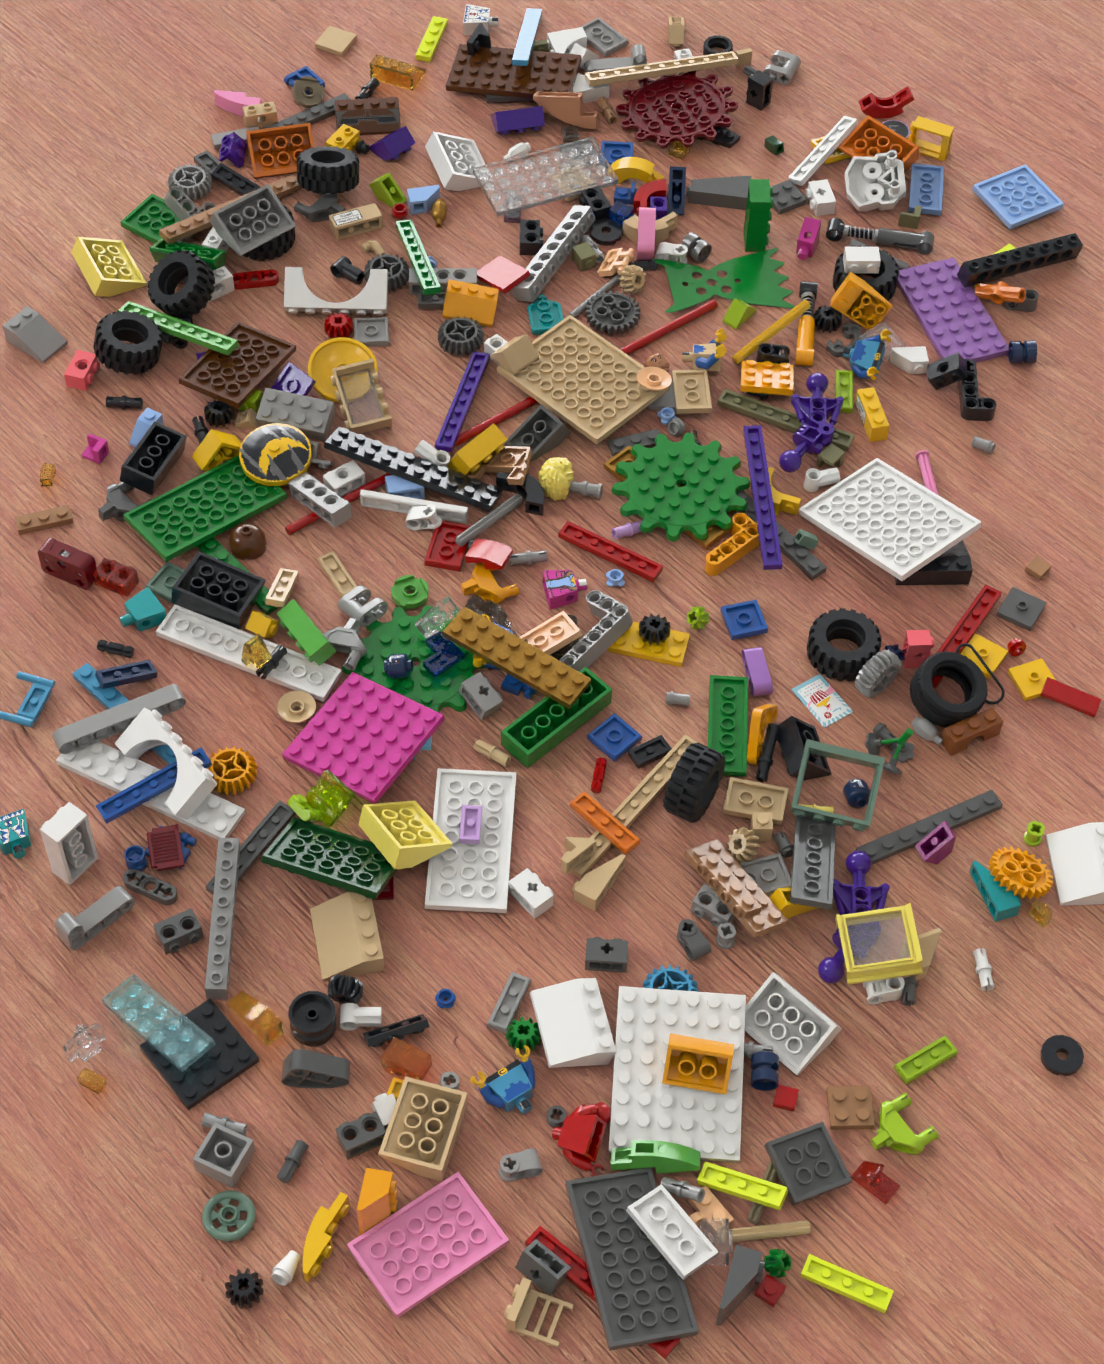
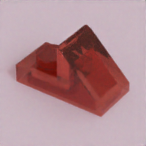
M863 1161L851 1175V1178L884 1204H887L899 1190L900 1185L883 1173V1164Z

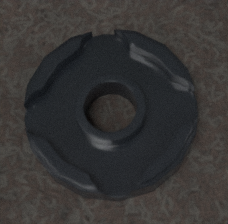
M599 219L594 221L590 227V237L599 245H613L622 238V226L613 219Z
M1054 1035L1048 1038L1042 1045L1041 1062L1051 1073L1070 1076L1076 1073L1082 1066L1084 1059L1083 1050L1079 1043L1071 1037ZM1056 1053H1065L1067 1055V1059L1058 1058Z

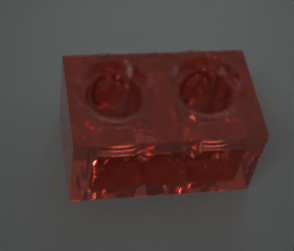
M107 558L102 560L93 573L95 585L128 597L139 583L137 570Z

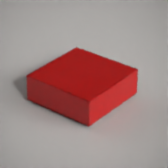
M778 1085L773 1107L794 1112L799 1089Z

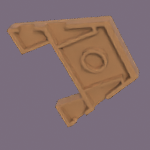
M505 446L500 453L494 452L492 459L486 464H481V467L476 472L466 475L471 479L476 478L480 480L486 472H494L495 474H498V472L509 473L510 475L507 477L509 485H523L532 450L530 447Z

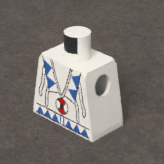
M466 4L463 35H472L479 23H483L487 32H489V26L498 27L499 17H490L489 8Z

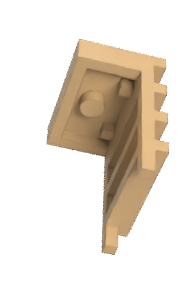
M523 1277L520 1285H515L512 1294L514 1301L512 1305L508 1304L504 1313L506 1330L519 1333L523 1337L524 1335L530 1337L533 1341H541L547 1346L551 1345L558 1348L560 1342L552 1339L563 1309L573 1310L574 1305L531 1289V1280ZM538 1298L546 1302L534 1332L526 1329ZM553 1303L559 1306L548 1335L545 1337L539 1335L549 1307Z

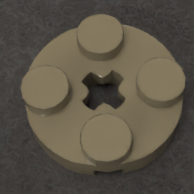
M301 77L300 80L294 83L292 88L295 104L305 108H311L320 104L324 97L322 84L320 85L318 80L313 77ZM308 89L312 94L307 95L305 92Z

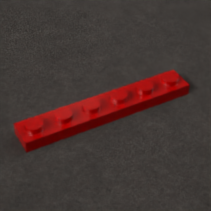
M569 521L558 532V538L649 581L654 582L663 570V565Z

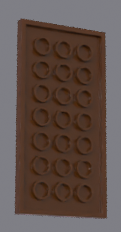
M460 44L446 83V90L533 98L537 91L572 92L582 58L581 55L532 51L528 66L512 65L515 49L480 47L475 55L472 56L468 55L467 44Z

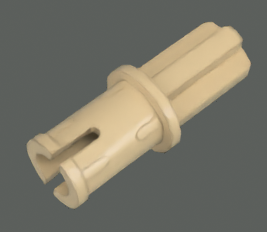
M478 740L474 744V750L487 756L488 760L492 759L504 767H507L511 761V756L498 750L497 746H491L482 740Z

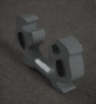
M850 322L843 325V337L846 339L854 338L846 347L854 349L857 340L865 339L866 334L861 335V327L851 324ZM836 339L834 344L829 340L826 351L830 352L834 357H841L845 346L842 345L843 342L839 339Z

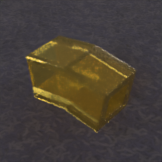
M43 463L40 469L41 487L53 486V478L56 473L54 464Z
M86 1067L77 1076L80 1085L97 1094L106 1085L104 1077Z

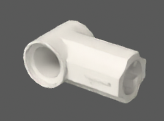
M424 440L414 450V453L419 457L430 460L431 463L437 466L447 467L450 461V456L447 452L443 450L438 451Z
M838 468L825 470L808 469L803 484L804 489L808 492H816L821 486L839 483L840 474Z
M354 1003L341 1005L339 1025L341 1029L352 1031L358 1027H381V1007H359Z

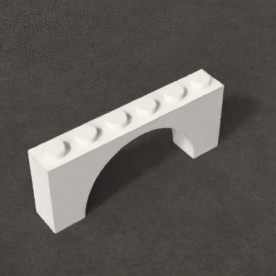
M583 27L547 33L549 52L569 54L575 43L587 48V36ZM578 73L572 92L583 93V103L597 101L599 97L602 98V96L609 99L610 85L589 86L585 80V75Z
M285 267L284 309L290 314H298V312H305V314L322 312L324 315H331L334 312L340 314L342 312L343 315L356 313V315L364 316L366 313H373L374 316L387 314V269H370L368 282L357 296L345 302L333 303L318 298L308 289L302 267Z
M143 708L115 744L124 755L132 759H138L146 751L156 746L169 745L177 760V779L165 804L176 816L188 820L218 783L212 778L214 776L213 773L202 766L203 762L191 754L193 752L192 749L181 742L183 739L171 731L172 726L161 719L162 715L154 709L151 711Z

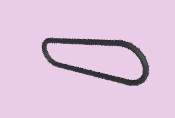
M968 643L960 644L956 649V653L959 654V649L963 646L970 647L972 651L975 653V655L978 657V659L981 661V663L984 665V667L987 669V671L990 673V675L993 677L998 686L1001 688L1002 695L1000 699H998L997 701H989L986 699V703L997 704L1000 701H1002L1005 696V691L1001 683L998 681V679L995 677V675L992 673V671L989 669V667L986 665V663L983 661V659L980 657V655L977 653V651L974 649L972 645Z

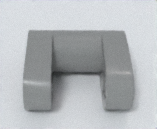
M777 50L771 57L772 64L767 65L763 73L772 77L773 82L787 85L791 82L800 66L801 60L794 54Z
M360 585L340 598L338 608L350 618L357 619L361 626L366 627L386 613L388 604L379 597L367 603L371 598V591L365 586Z

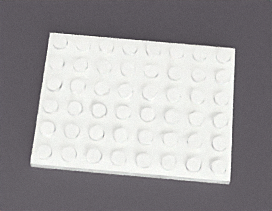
M878 458L799 508V515L900 581L905 580L981 528V521Z
M619 986L608 1153L611 1154V1149L631 1147L632 1140H655L680 1144L700 1151L701 1160L740 1162L746 995ZM670 1033L734 1044L726 1094L662 1083Z

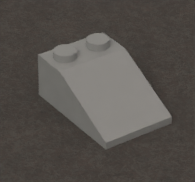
M27 306L3 325L6 341L42 363H45L68 344L39 313Z

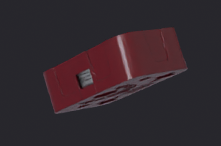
M48 538L37 552L41 568L45 573L84 590H89L99 576L96 561L92 555L56 539Z

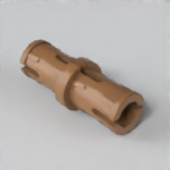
M604 96L602 98L599 97L596 102L601 109V114L606 117L610 125L612 123L615 124L618 118L613 112V107L608 104Z

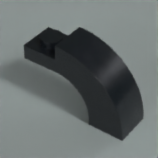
M498 472L496 476L497 488L521 495L525 499L526 513L543 516L544 492L540 483L534 477L526 473L523 485H509L507 477L510 474Z

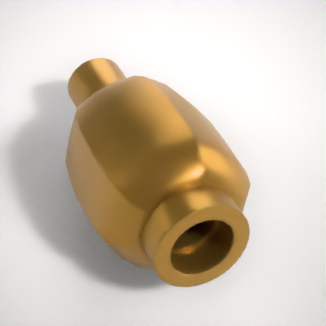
M436 199L432 204V217L436 221L435 226L442 227V222L447 216V205L443 199Z

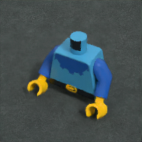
M884 329L879 335L857 340L854 349L844 347L842 356L850 358V368L860 379L871 378L875 381L877 374L880 373L879 368L886 351L884 341L891 342V338L888 336L892 335V332L888 329Z
M524 1045V1055L520 1054L519 1048L515 1050V1054L522 1059L521 1062L517 1059L487 1078L483 1072L479 1071L477 1072L480 1077L479 1082L474 1076L470 1078L472 1084L479 1086L478 1090L487 1104L503 1108L507 1112L517 1107L523 1115L532 1109L533 1106L528 1100L533 1097L535 1072L531 1059L528 1058L530 1054L528 1046Z

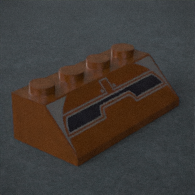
M398 97L335 100L337 130L343 124L359 130L360 135L390 134L400 129Z

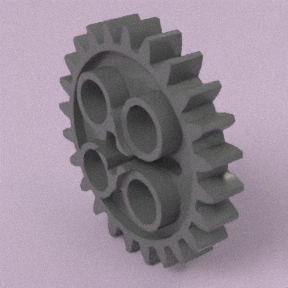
M609 290V293L606 294L602 291V295L596 293V297L592 296L591 301H587L585 317L587 322H590V327L595 326V330L601 329V333L607 331L608 335L611 332L617 335L619 331L623 334V330L629 332L630 328L634 329L635 324H638L640 319L639 303H635V298L630 299V294L624 296L625 292L618 294V290L615 293Z

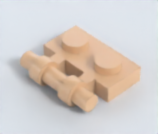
M623 248L609 250L597 273L600 277L612 276L617 270V273L621 275L620 272L624 271V267L629 266V262L633 260L635 250L633 248H629L628 251H624Z

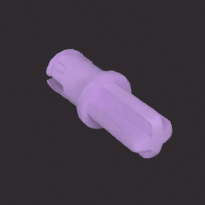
M642 521L631 524L628 522L624 526L612 528L611 535L613 539L625 536L632 537L633 534L642 532L640 530Z

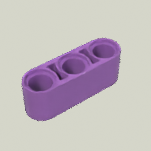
M762 647L743 649L742 661L752 696L772 694V681Z

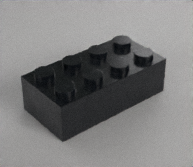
M154 421L122 465L120 481L153 495L184 452L187 436Z

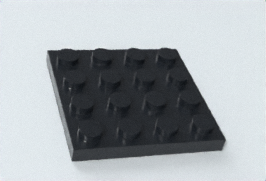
M211 998L139 1045L140 1050L188 1110L260 1062L256 1053Z

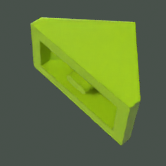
M734 298L723 318V323L737 330L756 312V308Z

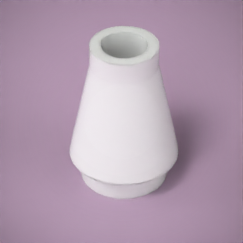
M289 1251L272 1269V1279L282 1286L290 1283L301 1256L295 1251Z

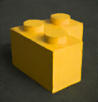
M211 429L191 457L201 470L209 471L220 465L224 460H230L238 456L242 443L235 435Z

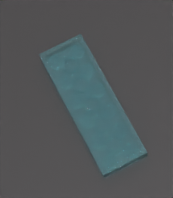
M135 974L102 999L104 1006L182 1072L215 1045L214 1039Z

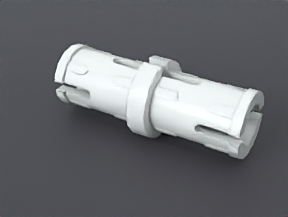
M979 948L973 951L977 966L975 971L979 975L981 990L986 991L985 987H987V991L995 988L991 975L992 966L988 962L986 949L982 948L981 953Z

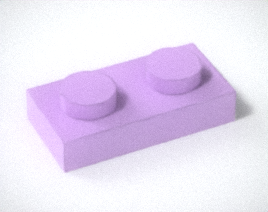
M462 805L459 843H480L482 806Z

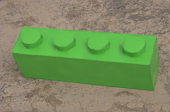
M294 599L276 613L281 619L279 624L285 630L289 629L287 634L293 641L297 639L295 644L302 652L306 651L304 655L311 663L315 661L320 666L336 652L335 648Z

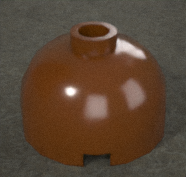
M246 523L237 526L231 533L229 541L232 554L241 560H245V558L257 559L266 551L265 534L254 524Z

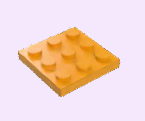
M742 361L740 391L792 396L794 365L788 363L777 364L770 361Z

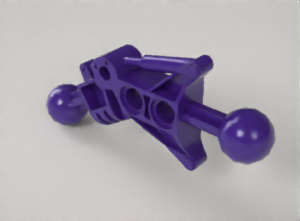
M819 372L811 374L806 382L807 389L812 393V397H802L798 394L792 395L791 404L794 406L802 426L792 436L793 442L797 447L793 451H785L779 458L780 467L785 472L792 473L797 471L802 464L801 457L806 452L809 454L813 452L820 454L822 447L829 446L832 443L834 425L843 406L844 398H823V393L828 388V379ZM831 416L829 423H826V420Z
M853 851L846 858L847 870L853 875V885L843 884L833 879V897L839 915L871 911L875 905V910L884 909L890 889L889 884L884 883L879 887L865 886V874L871 868L870 857L865 852ZM879 921L847 926L853 958L856 955L864 959L867 950L876 944L881 933ZM839 929L832 935L833 942L839 950L833 957L822 960L818 966L819 977L829 984L838 982L844 975L843 964L845 960Z

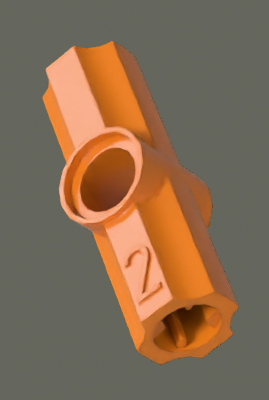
M1000 281L996 285L977 283L974 294L979 298L990 299L996 304H1002L1004 301L1023 303L1026 291L1025 288L1010 287L1007 283Z

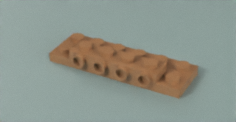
M718 839L685 850L684 857L754 938L787 926L789 920Z

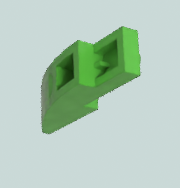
M632 1140L631 1147L611 1149L610 1164L612 1170L655 1167L657 1174L700 1170V1151L680 1144L655 1140Z

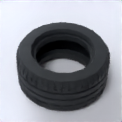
M945 651L929 656L915 672L910 683V697L916 710L923 718L940 727H948L976 715L986 702L988 694L987 682L980 668L966 656L955 652ZM946 676L953 679L961 686L965 702L952 704L943 700L933 688L932 677Z

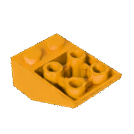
M850 272L832 296L830 306L871 332H874L893 305L865 280Z

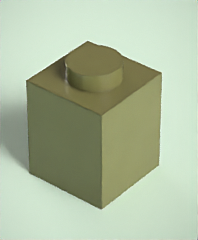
M588 242L572 247V260L581 272L596 267V253Z

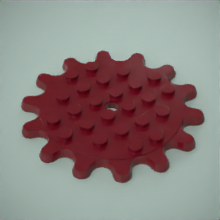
M695 70L688 71L679 76L674 74L661 75L656 80L650 78L638 80L641 88L637 90L625 89L622 95L629 102L616 106V111L619 115L628 116L627 119L622 120L620 123L623 130H639L635 134L638 142H644L647 139L653 138L657 139V144L661 149L667 148L674 141H679L684 147L690 148L693 146L695 138L704 137L708 140H714L717 135L714 128L730 127L733 119L725 114L736 111L738 102L725 99L732 95L733 88L731 86H715L718 81L717 75L711 74L705 78L696 77Z

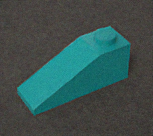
M973 861L969 873L994 921L997 922L1017 916L1021 906L1019 896H1014L1011 890L1007 892V887L1005 886L1000 887L1001 882L994 881L996 876L990 875L991 872L979 862Z

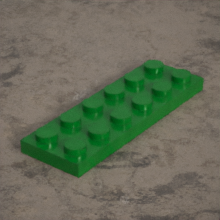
M710 675L707 747L724 755L726 764L724 765L723 776L746 777L748 677Z

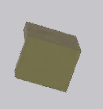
M916 205L914 214L901 212L898 226L918 229L922 206Z
M831 443L818 455L816 466L820 468L823 464L827 463L831 466L841 467L844 463L845 451Z

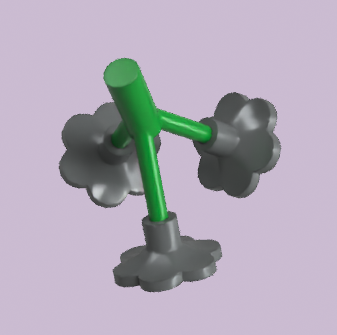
M906 729L899 738L888 740L878 739L875 732L867 733L865 745L871 755H878L880 752L879 748L884 746V744L893 743L891 746L892 757L889 763H884L883 769L902 775L903 772L896 767L897 762L904 763L907 759L914 757V745L907 742L913 735L912 729Z

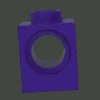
M650 197V208H656V220L667 216V197Z

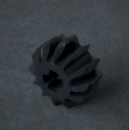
M825 305L824 307H819L814 313L815 326L817 330L822 329L823 333L825 331L829 333L832 330L837 331L842 324V313L833 307Z
M214 399L213 402H208L207 406H205V420L209 422L210 426L215 425L218 428L222 425L225 427V424H231V420L234 419V408Z
M651 613L649 617L644 616L643 621L639 623V636L642 637L643 642L649 641L650 645L652 643L657 645L660 642L665 643L666 639L670 636V622H667L666 617L660 618V614L653 616Z
M337 974L331 977L327 987L328 997L340 1004H356L360 1002L363 995V983L358 978L346 976L345 974Z
M248 1268L245 1270V1273H241L238 1269L237 1276L230 1274V1282L225 1283V1288L227 1289L225 1292L226 1298H231L230 1303L232 1305L238 1303L240 1309L244 1307V1304L251 1308L252 1301L259 1303L260 1298L258 1295H263L264 1293L261 1287L263 1280L258 1279L257 1272L250 1274V1269Z

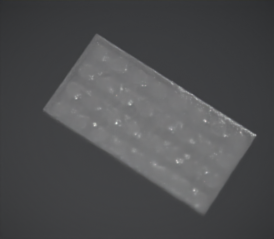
M593 137L473 168V174L497 217L579 195L581 190L600 186V188H605L618 184L616 174Z

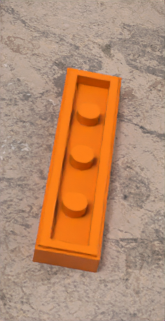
M585 791L570 802L572 809L625 855L640 844L641 840Z

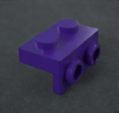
M232 132L222 138L218 160L222 162L228 158L235 166L240 168L244 165L247 143L235 132Z

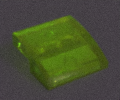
M324 770L316 786L310 787L305 798L313 810L321 812V821L328 827H331L348 807L355 793L332 772Z

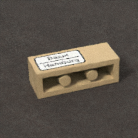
M376 203L329 215V228L335 239L340 240L383 228L382 214Z

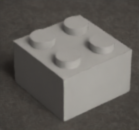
M214 1123L193 1158L195 1170L234 1188L256 1152L254 1140Z

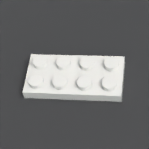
M662 1184L627 1207L626 1212L682 1280L717 1257L719 1253Z

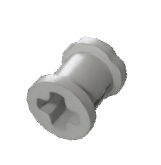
M731 923L720 924L717 930L716 943L720 948L729 949L735 942V927Z

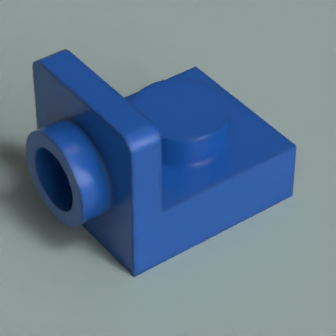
M632 182L631 188L616 187L614 203L633 205L634 196L638 188H635V182Z

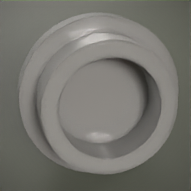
M679 418L672 419L668 424L669 433L675 436L682 435L686 428L685 423Z

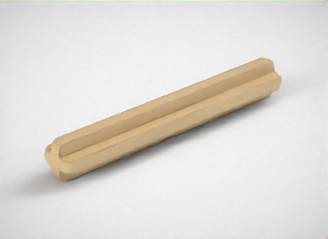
M805 1220L723 1230V1240L725 1243L809 1234L811 1226L810 1222Z

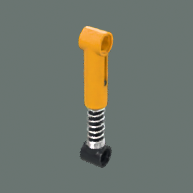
M800 282L799 298H801V302L803 300L809 301L811 307L801 314L798 320L795 365H813L815 332L813 313L818 282Z

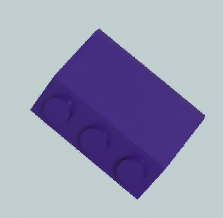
M542 106L499 111L491 114L495 132H500V135L510 134V131L516 130V133L526 132L525 129L531 128L532 131H537L545 126Z

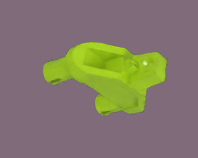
M902 1093V1095L892 1101L881 1103L879 1130L876 1132L878 1135L872 1138L870 1143L875 1151L887 1146L888 1148L891 1147L892 1150L916 1155L923 1152L924 1146L939 1138L936 1130L932 1132L935 1129L933 1126H930L918 1135L914 1134L898 1114L899 1111L912 1104L910 1097H907V1093Z

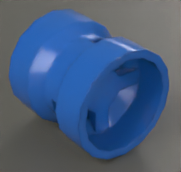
M133 845L126 849L124 856L128 870L136 869L141 872L145 870L147 860L144 849L138 845Z

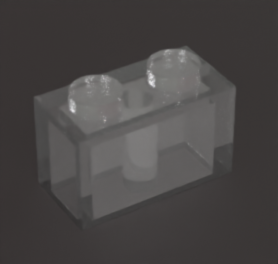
M447 596L436 602L415 623V626L427 639L439 632L460 610Z

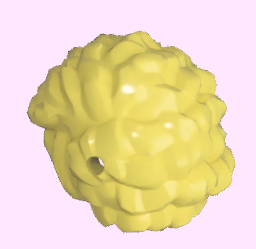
M553 457L548 459L538 473V482L544 491V495L550 497L553 501L565 500L569 493L570 483L574 480L572 464L567 458Z

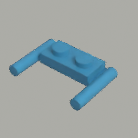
M18 671L17 679L33 684L17 714L14 715L0 711V719L32 728L52 694L51 689L54 688L55 681Z

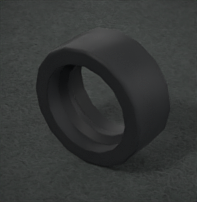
M721 35L708 37L703 46V55L733 51L732 41ZM719 47V48H723V49H725V50H724V51H714V50H712L711 48Z

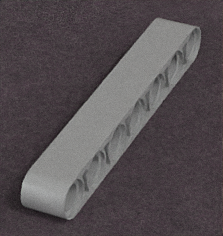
M168 685L59 728L52 734V737L59 752L67 754L125 731L143 708L151 711L154 709L163 716L181 709L185 706L186 700L178 685Z

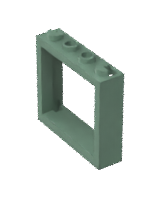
M807 739L790 812H794V815L798 817H813V820L818 822L831 821L833 825L844 827L845 825L852 826V829L863 832L868 830L872 820L885 758ZM809 753L875 769L864 820L798 805Z

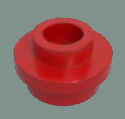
M403 203L395 204L392 208V215L396 218L406 217L408 215L406 205Z
M1018 638L1011 640L1007 646L1008 653L1013 657L1023 654L1026 649V643Z

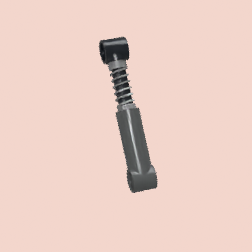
M839 218L830 219L826 231V237L830 241H839L842 237L848 238L850 236V239L854 237L855 239L859 238V240L861 238L863 240L868 239V241L872 240L877 242L876 244L917 250L923 255L930 254L934 245V235L929 231L913 233L885 228L875 229V231L874 229L869 230V228L867 230L865 228L860 229V226L852 228L851 225H844V222Z

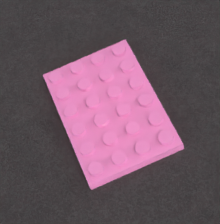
M457 1172L349 1242L347 1248L395 1317L399 1318L509 1244V1239L461 1174Z

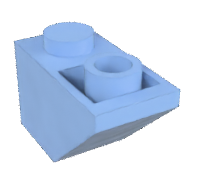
M439 185L407 189V202L411 215L427 213L432 208L435 200L440 199Z

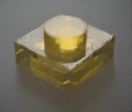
M675 141L669 149V155L683 160L689 153L690 148H686L681 142Z
M1037 899L1032 903L1029 914L1044 927L1050 922L1053 912L1048 905L1043 904Z

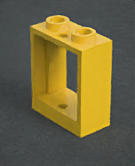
M918 116L915 122L912 121L909 130L912 132L908 140L919 146V154L945 161L950 152L954 127ZM919 130L943 137L941 146L918 139Z

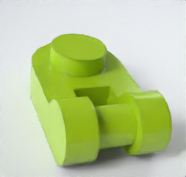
M297 794L290 797L287 802L288 805L303 821L318 822L321 820V812L313 810L304 796Z

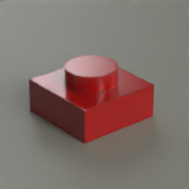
M767 1274L754 1295L774 1308L786 1290V1286Z

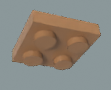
M827 1086L830 1130L874 1129L870 1086Z

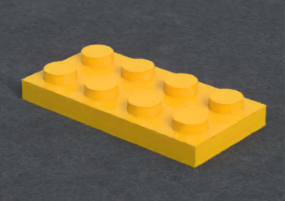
M633 622L631 627L608 648V652L682 667L690 633L670 629V636L666 639L665 643L660 642L659 645L652 643L650 645L649 641L643 642L642 637L639 636V623Z

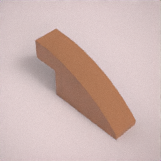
M537 91L533 95V100L538 105L563 122L588 129H597L600 125L599 112H584L583 93Z

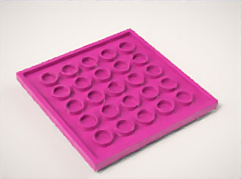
M352 672L282 753V756L285 760L372 804H376L443 723L445 718L439 712Z

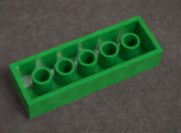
M584 667L579 672L591 678V684L570 709L546 696L501 731V745L527 768L612 702V689L587 667Z

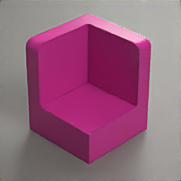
M88 434V446L82 453V457L101 464L109 453L108 442L106 439Z

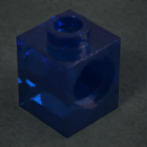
M616 201L609 209L608 219L617 221L623 228V221L634 216V207Z

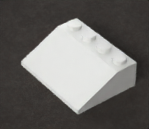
M433 131L425 148L444 189L463 191L493 185L494 181L474 140Z
M1104 822L1087 823L1047 834L1046 841L1059 905L1104 904Z
M772 972L745 1006V1031L761 1045L773 1046V1053L779 1056V1061L797 1076L832 1042L842 1029L774 972Z
M596 978L573 979L530 992L549 1068L609 1064L616 1053V1048Z

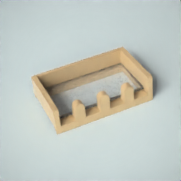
M373 359L332 369L333 376H330L332 386H336L337 389L335 391L336 399L341 402V406H339L341 415L346 418V421H344L345 428L357 434L384 427L393 428L392 416H389L388 405L384 400L383 389L379 385L378 373L375 372Z

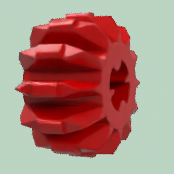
M334 312V315H328L324 322L326 334L329 338H349L353 331L352 318H349L348 314L343 315L342 312L340 314Z

